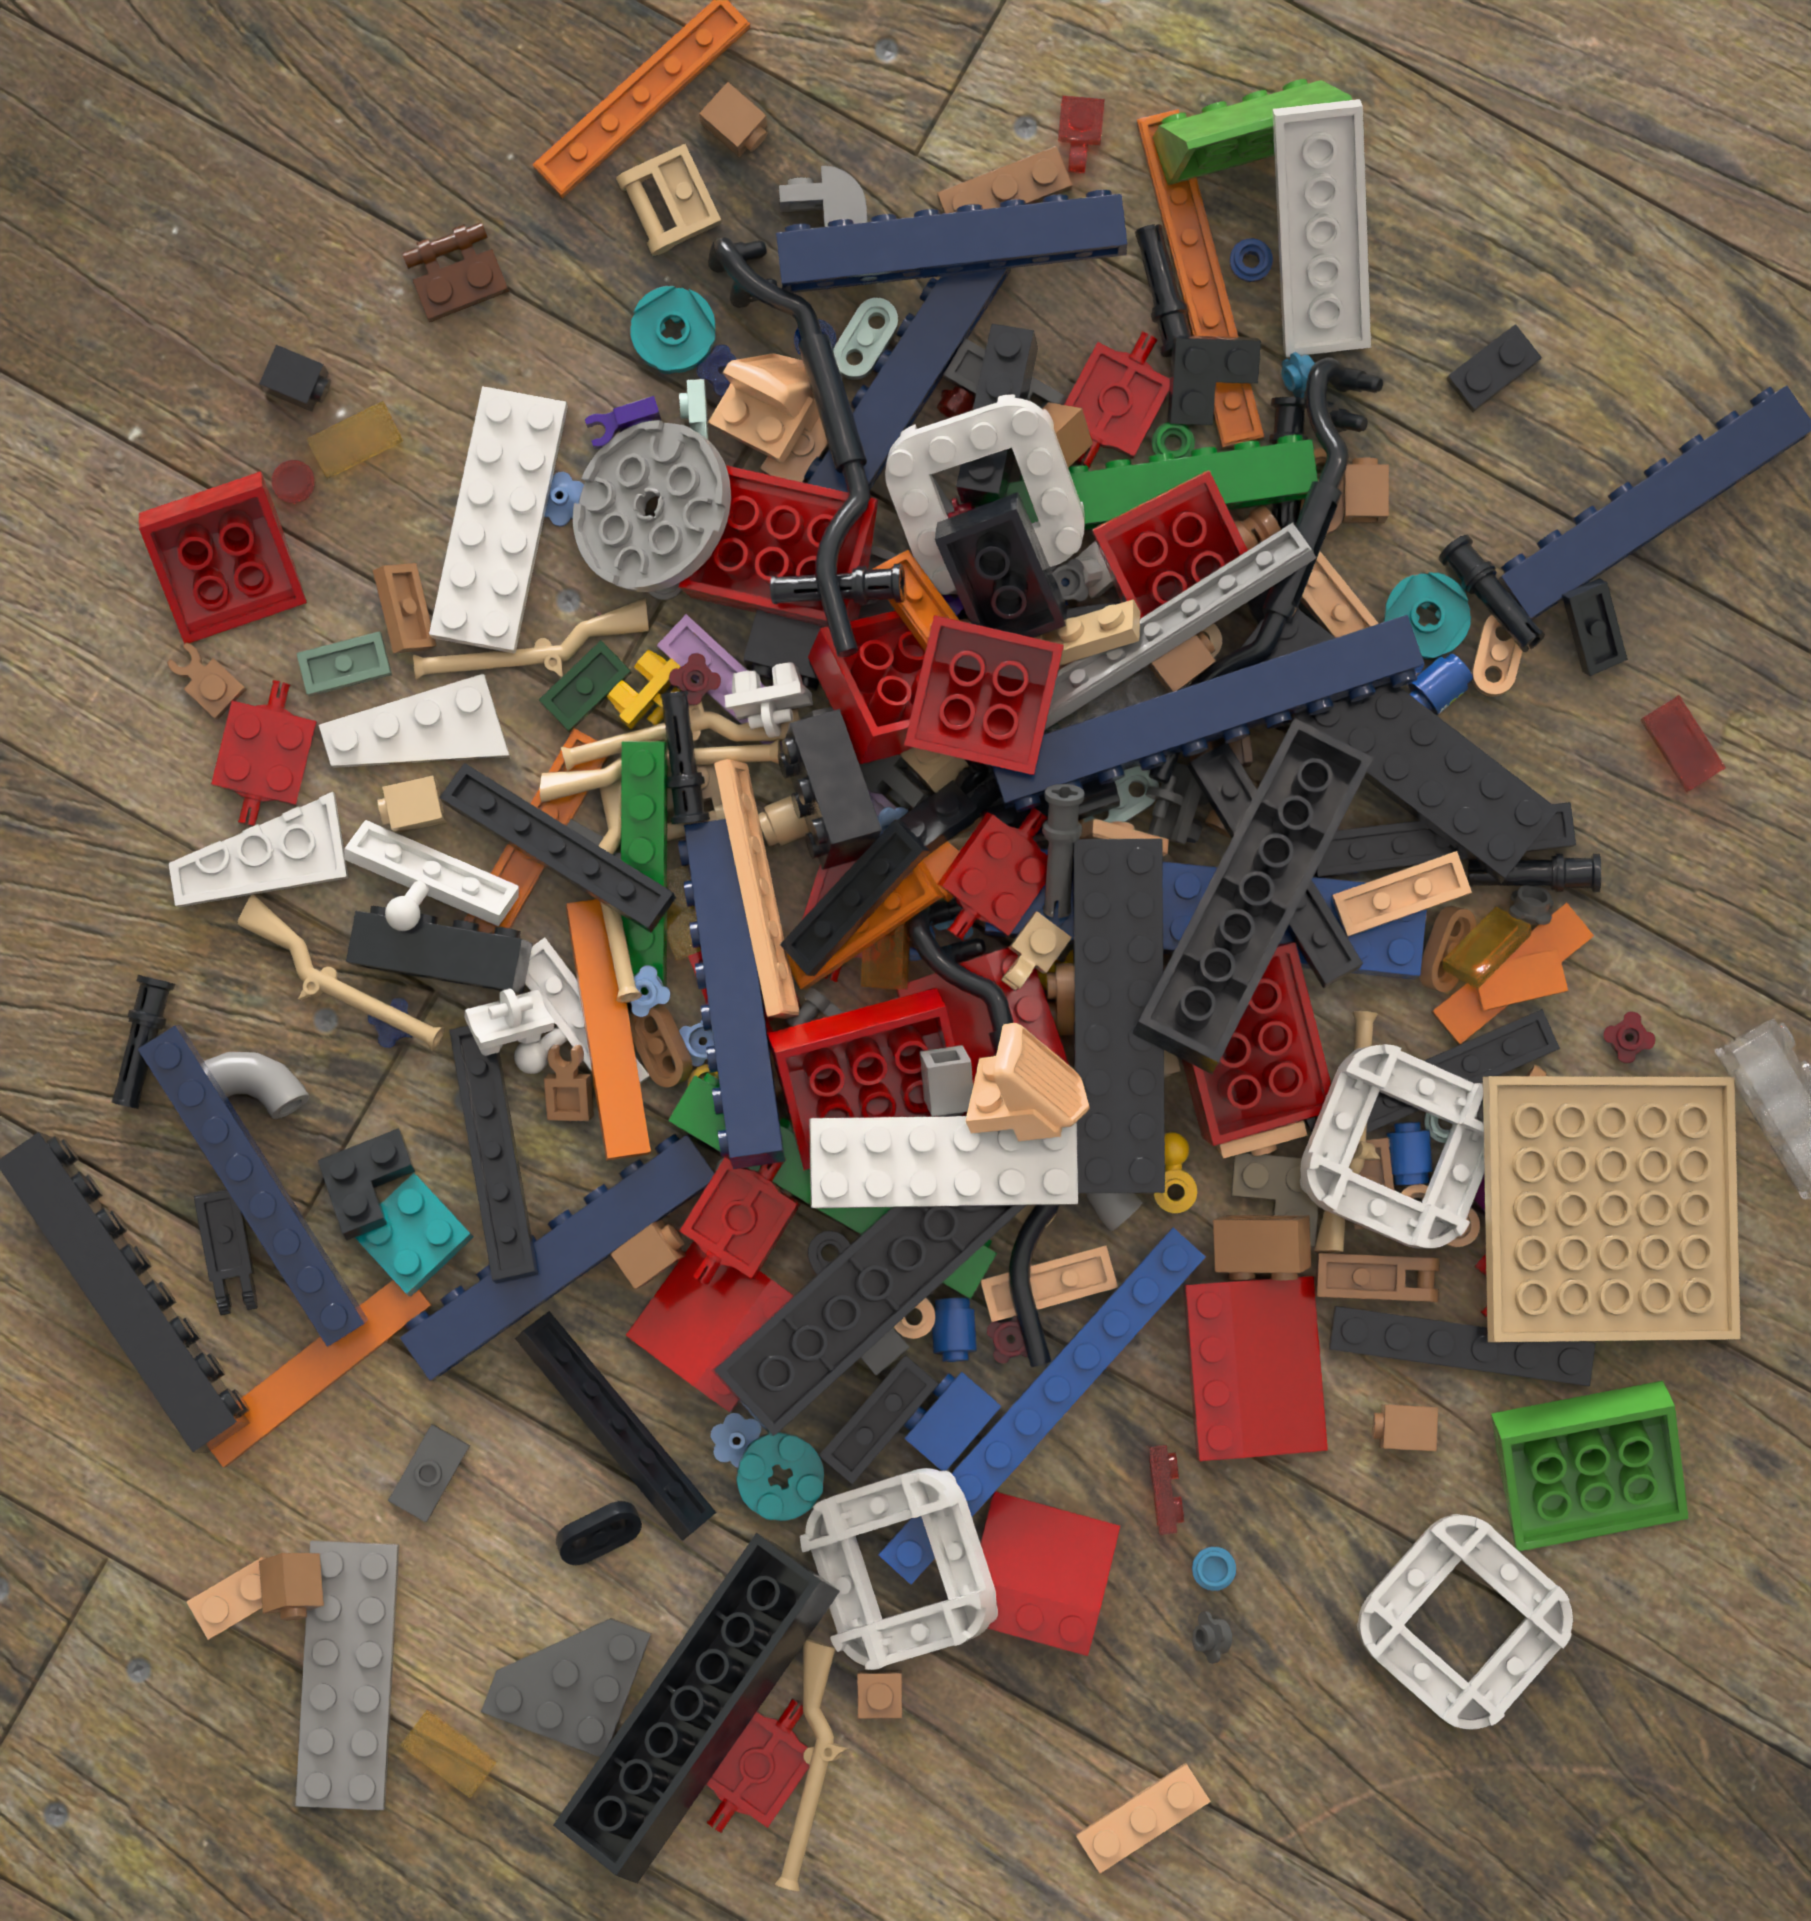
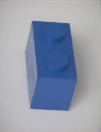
M963 1372L956 1378L948 1373L932 1392L938 1399L930 1409L926 1411L920 1406L904 1424V1427L910 1431L904 1439L941 1471H947L1001 1408L999 1403Z

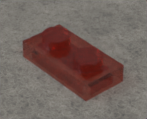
M1680 695L1641 719L1642 724L1686 792H1689L1726 768Z
M1165 1444L1147 1446L1158 1534L1177 1533L1176 1523L1184 1522L1181 1496L1173 1497L1171 1479H1179L1176 1452L1168 1453L1167 1445Z

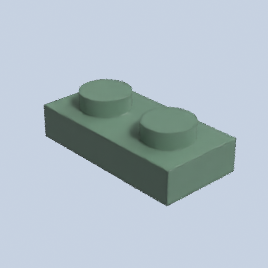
M380 631L296 653L306 694L309 697L392 675L383 636Z

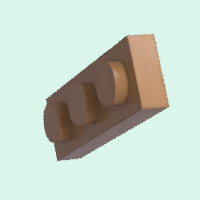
M1055 146L937 192V197L944 214L957 212L958 207L970 204L982 205L983 209L999 208L1000 203L1014 199L1025 200L1026 204H1034L1043 201V198L1047 196L1058 195L1071 190L1072 183L1058 148Z

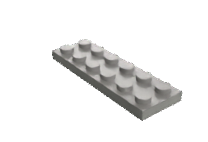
M312 1540L310 1541V1553H320L324 1606L307 1611L295 1806L384 1810L386 1804L399 1544Z

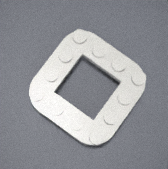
M1003 395L998 397L997 403L917 429L916 424L901 432V436L892 445L886 462V484L912 554L940 594L958 593L935 542L937 522L948 519L932 474L1009 448L1013 449L1039 522L1032 523V526L1049 566L1052 567L1066 561L1080 549L1085 526L1084 505L1079 500L1054 431V422L1046 409L1042 410L1030 401L1015 398V395Z
M1384 1044L1356 1049L1343 1060L1334 1076L1302 1156L1300 1186L1320 1208L1405 1246L1418 1249L1444 1246L1457 1236H1461L1467 1229L1470 1221L1466 1220L1485 1173L1483 1084H1474L1402 1052L1398 1046ZM1379 1092L1453 1124L1422 1203L1353 1173L1352 1169L1349 1168Z
M930 1468L917 1469L824 1499L813 1506L814 1509L808 1518L805 1534L800 1536L802 1553L811 1550L819 1576L840 1590L829 1607L838 1634L831 1636L830 1639L837 1652L843 1650L855 1662L864 1665L865 1669H879L892 1663L953 1645H960L979 1636L988 1628L990 1623L996 1620L998 1608L996 1606L995 1587L966 1498L956 1483L955 1477L950 1472ZM922 1516L948 1600L882 1619L856 1535Z
M1453 1514L1434 1522L1370 1593L1361 1607L1357 1629L1368 1653L1439 1717L1457 1728L1480 1729L1489 1725L1492 1726L1505 1716V1711L1560 1648L1564 1649L1572 1635L1573 1615L1569 1598L1563 1589L1550 1580L1496 1532L1491 1525L1472 1516ZM1461 1560L1526 1617L1469 1683L1404 1626Z

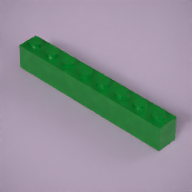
M1303 435L1283 436L1277 439V444L1261 447L1259 441L1241 442L1234 445L1233 451L1217 453L1216 447L1199 448L1191 451V457L1174 459V454L1172 453L1157 454L1148 457L1149 463L1131 465V460L1128 459L1115 460L1105 463L1106 469L1088 471V466L1068 468L1079 500L1084 505V531L1092 530L1207 470L1211 472L1228 510L1305 500L1311 483L1318 481L1312 439L1303 440ZM1020 475V481L1009 483L1007 496L1018 492L1031 523L1039 522L1023 476Z
M706 1073L703 1080L694 1076L668 1122L720 1152L718 1131L726 1130L724 1114H715L712 1089L720 1087L719 1079L709 1073ZM782 1117L780 1127L786 1161L782 1164L773 1181L777 1186L811 1205L810 1169H803L791 1123ZM762 1165L747 1168L758 1171ZM890 1207L816 1209L861 1235ZM989 1239L942 1283L971 1299L997 1254L989 1249L992 1240Z

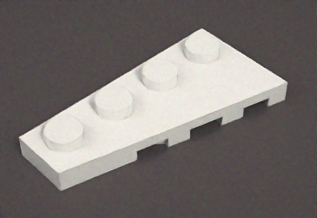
M484 674L319 725L327 755L333 768L389 765V763H425L440 760L458 761L474 760V758L510 757Z
M328 793L307 805L298 806L261 825L257 824L243 830L242 833L222 842L218 841L170 862L169 869L175 906L184 907L349 878L346 860H344V846L335 793Z

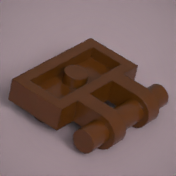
M482 222L468 228L463 224L453 228L454 233L432 242L427 238L417 242L418 247L402 253L408 269L424 263L428 274L413 279V283L429 323L509 292L493 249L476 255L472 244L488 238ZM458 249L461 250L464 260L440 269L436 258Z

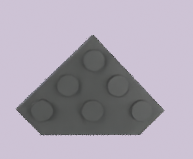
M610 1618L504 1666L496 1671L481 1712L601 1757L613 1738L652 1633Z

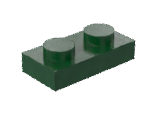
M600 640L539 699V702L570 733L607 697L621 680L624 681L632 672Z

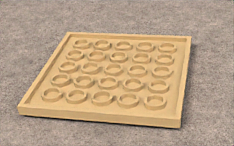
M1483 1077L1488 1342L1740 1339L1735 1077Z

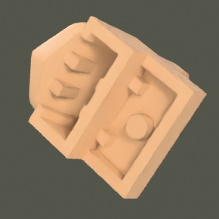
M766 354L732 360L723 371V375L731 384L708 423L714 429L784 464L803 430L810 432L819 418L803 360L779 354Z
M1009 1023L1003 1025L997 1055L979 1058L966 1124L971 1134L1013 1129L1018 1141L1061 1137L1062 1128L1074 1125L1088 1112L1090 1106L1080 1075L1023 1026L1017 1023Z

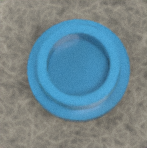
M1214 1546L1207 1547L1201 1550L1194 1558L1192 1573L1194 1579L1201 1587L1211 1591H1218L1226 1588L1233 1581L1236 1574V1563L1232 1555L1225 1549Z

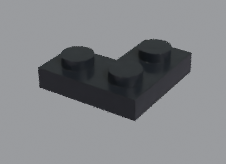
M1173 335L1167 421L1170 424L1213 425L1216 382L1258 384L1261 340L1246 337Z
M399 1128L318 1160L342 1234L346 1240L387 1225L375 1187L416 1172Z

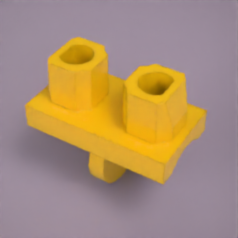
M647 650L634 666V669L649 681L642 691L638 694L621 680L607 695L609 701L620 713L621 721L631 730L654 704L657 707L647 717V720L653 725H658L664 719L660 694H664L672 685L669 681L670 672L675 668H681L672 658L666 661L656 653ZM674 687L670 693L680 692V690Z

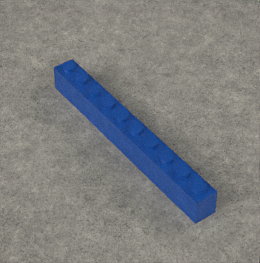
M1171 1228L951 1472L966 1498L972 1517L1205 1259L1206 1256L1175 1228ZM922 1516L910 1518L879 1553V1556L910 1584L935 1559Z

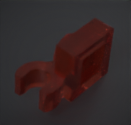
M1062 95L1058 142L1071 143L1068 172L1085 173L1088 144H1101L1105 99Z

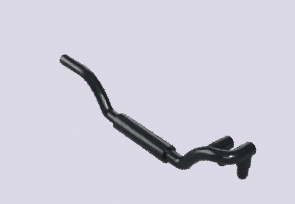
M718 237L711 245L708 266L717 273L726 271L734 280L730 293L731 304L734 307L743 308L747 307L750 302L759 300L776 310L791 315L795 318L802 339L798 344L836 471L843 473L849 493L848 499L836 512L825 529L815 560V578L818 593L837 656L842 658L854 655L859 650L838 583L837 561L841 546L848 532L867 510L870 501V489L863 468L867 464V459L829 336L822 334L817 314L808 301L802 296L778 287L775 279H764L747 264V260L761 258L767 254L766 245L763 241L733 243L726 237Z
M1333 358L1321 359L1311 367L1305 391L1309 421L1319 443L1327 454V459L1319 480L1311 483L1295 527L1311 547L1316 559L1342 496L1339 486L1349 459L1347 445L1339 433L1347 430L1362 432L1366 430L1368 420L1363 415L1338 408L1333 402L1327 401L1328 381L1340 392L1351 390L1377 393L1383 388V380L1379 376L1366 374L1362 370L1344 367ZM1316 559L1270 588L1262 608V612L1266 615L1256 639L1252 643L1217 660L1204 670L1189 686L1256 665L1271 655L1278 644L1285 623L1292 622ZM1181 752L1166 756L1167 762L1151 769L1148 776L1155 781L1168 784Z
M955 899L949 902L946 900L935 902L909 919L908 932L910 939L920 957L936 974L961 991L980 998L985 1002L993 1032L988 1034L994 1055L996 1056L1003 1025L1014 1023L1008 1000L1003 990L994 981L977 975L958 964L967 961L969 958L982 955L986 951L983 939L975 938L965 942L960 941L942 947L939 946L930 931V926L955 920L962 908ZM1035 1205L1017 1235L1009 1263L1011 1299L1031 1367L1040 1366L1052 1361L1032 1293L1030 1270L1038 1240L1048 1223L1058 1212L1060 1205Z

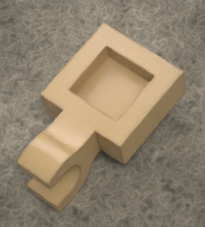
M1036 911L1009 946V949L1016 953L1018 958L1001 981L1016 991L1017 988L1020 989L1025 983L1033 968H1036L1042 974L1046 973L1072 937Z

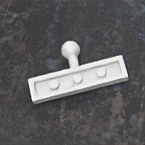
M367 820L363 822L345 847L344 860L410 888L405 896L392 899L386 907V920L392 928L398 931H407L416 926L420 919L419 905L426 895L496 926L500 925L519 897L518 885Z
M544 937L532 946L525 984L531 991L539 990L545 1008L549 1015L552 1016L557 1027L541 1038L540 1041L530 1044L520 1043L515 1050V1063L524 1073H539L548 1064L547 1055L549 1049L553 1045L561 1046L568 1040L573 1047L575 1045L582 1046L584 1051L583 1061L592 1071L577 979ZM636 1058L639 1082L641 1084L650 1075Z

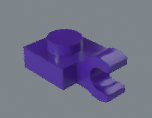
M651 396L614 408L613 412L607 414L590 415L585 419L587 428L595 425H601L605 428V434L601 438L591 441L594 449H601L609 443L618 431L622 432L631 426L643 422L661 421L655 398Z

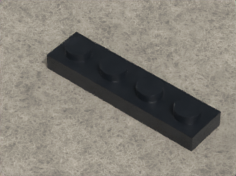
M895 819L781 942L780 946L806 975L815 976L926 857L930 850L902 820Z

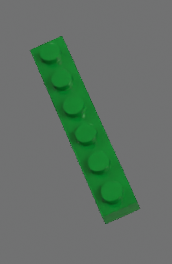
M622 741L621 860L667 888L666 781H668L667 741ZM667 912L652 933L621 915L633 976L639 973L643 966L650 965L657 970V976L661 979L663 986L667 987ZM643 987L640 990V992L643 995H647L649 993L646 987Z

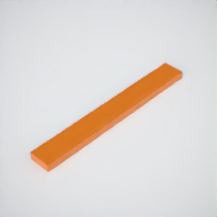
M1179 109L1137 119V127L1182 299L1189 307L1187 318L1192 336L1238 337L1197 178L1168 185L1153 140V135L1158 126L1162 124L1161 121L1170 115L1180 113ZM1216 382L1213 418L1222 450L1234 447L1235 444L1241 442L1263 440L1264 433L1251 383Z

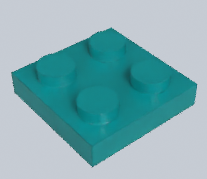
M415 1173L381 1203L387 1225L355 1237L410 1297L474 1238L469 1230Z

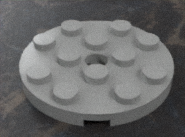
M660 420L648 421L623 430L596 453L581 478L585 480V484L581 492L579 504L574 503L573 529L576 543L588 566L597 575L620 588L635 592H653L680 583L692 575L710 558L720 541L728 520L731 503L730 479L720 453L704 436L682 424L664 423ZM659 496L658 506L654 511L655 516H646L647 502L651 498Z

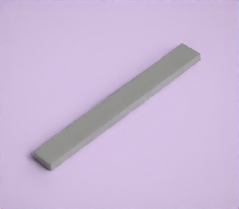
M1293 523L1289 524L1140 619V638L1138 642L1073 661L1060 669L1045 730L1315 560V554Z

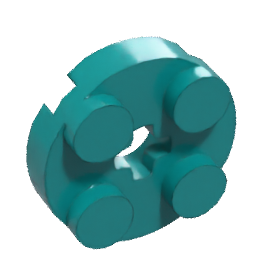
M663 286L650 291L638 302L631 320L630 336L635 351L648 366L657 369L663 374L682 373L697 367L709 356L711 349L716 343V322L711 307L700 294L690 289L688 291L684 288H675V286ZM671 319L675 324L682 321L685 324V327L681 330V338L675 340L672 337H668L666 339L662 335L666 330L664 323L667 320Z
M1429 572L1428 574L1421 573L1406 577L1395 586L1385 604L1383 622L1408 615L1421 655L1425 660H1435L1454 651L1464 640L1470 628V608L1465 591L1456 581L1441 573ZM1432 605L1437 609L1434 616L1439 622L1435 626L1428 623L1424 627L1418 623L1420 616L1416 613V609L1418 607L1427 609Z
M778 1432L775 1436H770L769 1433L751 1442L742 1454L743 1456L739 1461L736 1474L737 1488L746 1505L763 1518L780 1521L795 1519L809 1511L822 1494L824 1469L821 1459L808 1442L796 1435ZM778 1464L783 1470L788 1468L792 1470V1476L787 1479L789 1485L782 1489L778 1484L770 1485L768 1482V1478L773 1475L772 1467Z

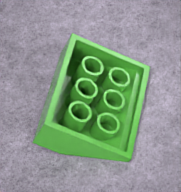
M1299 79L1282 87L1283 91L1268 95L1266 90H1260L1242 98L1243 102L1227 106L1226 101H1221L1204 107L1201 114L1187 117L1186 113L1170 115L1161 121L1162 124L1158 126L1153 135L1167 184L1172 185L1275 156L1273 109L1350 101L1352 97L1322 80L1308 84L1307 79Z
M1663 1381L1491 1413L1496 1453L1514 1544L1518 1551L1689 1519L1675 1405Z

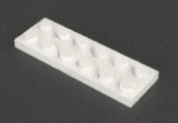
M1359 99L1273 109L1282 331L1285 356L1290 357V354L1294 352L1301 356L1305 354L1371 348L1363 105Z
M482 386L429 635L431 638L516 653L566 418L567 402Z
M967 1116L810 1118L811 1208L1078 1204L1077 1123L1071 1127L1062 1128L1061 1137L1018 1141L1013 1129L971 1134L966 1124Z

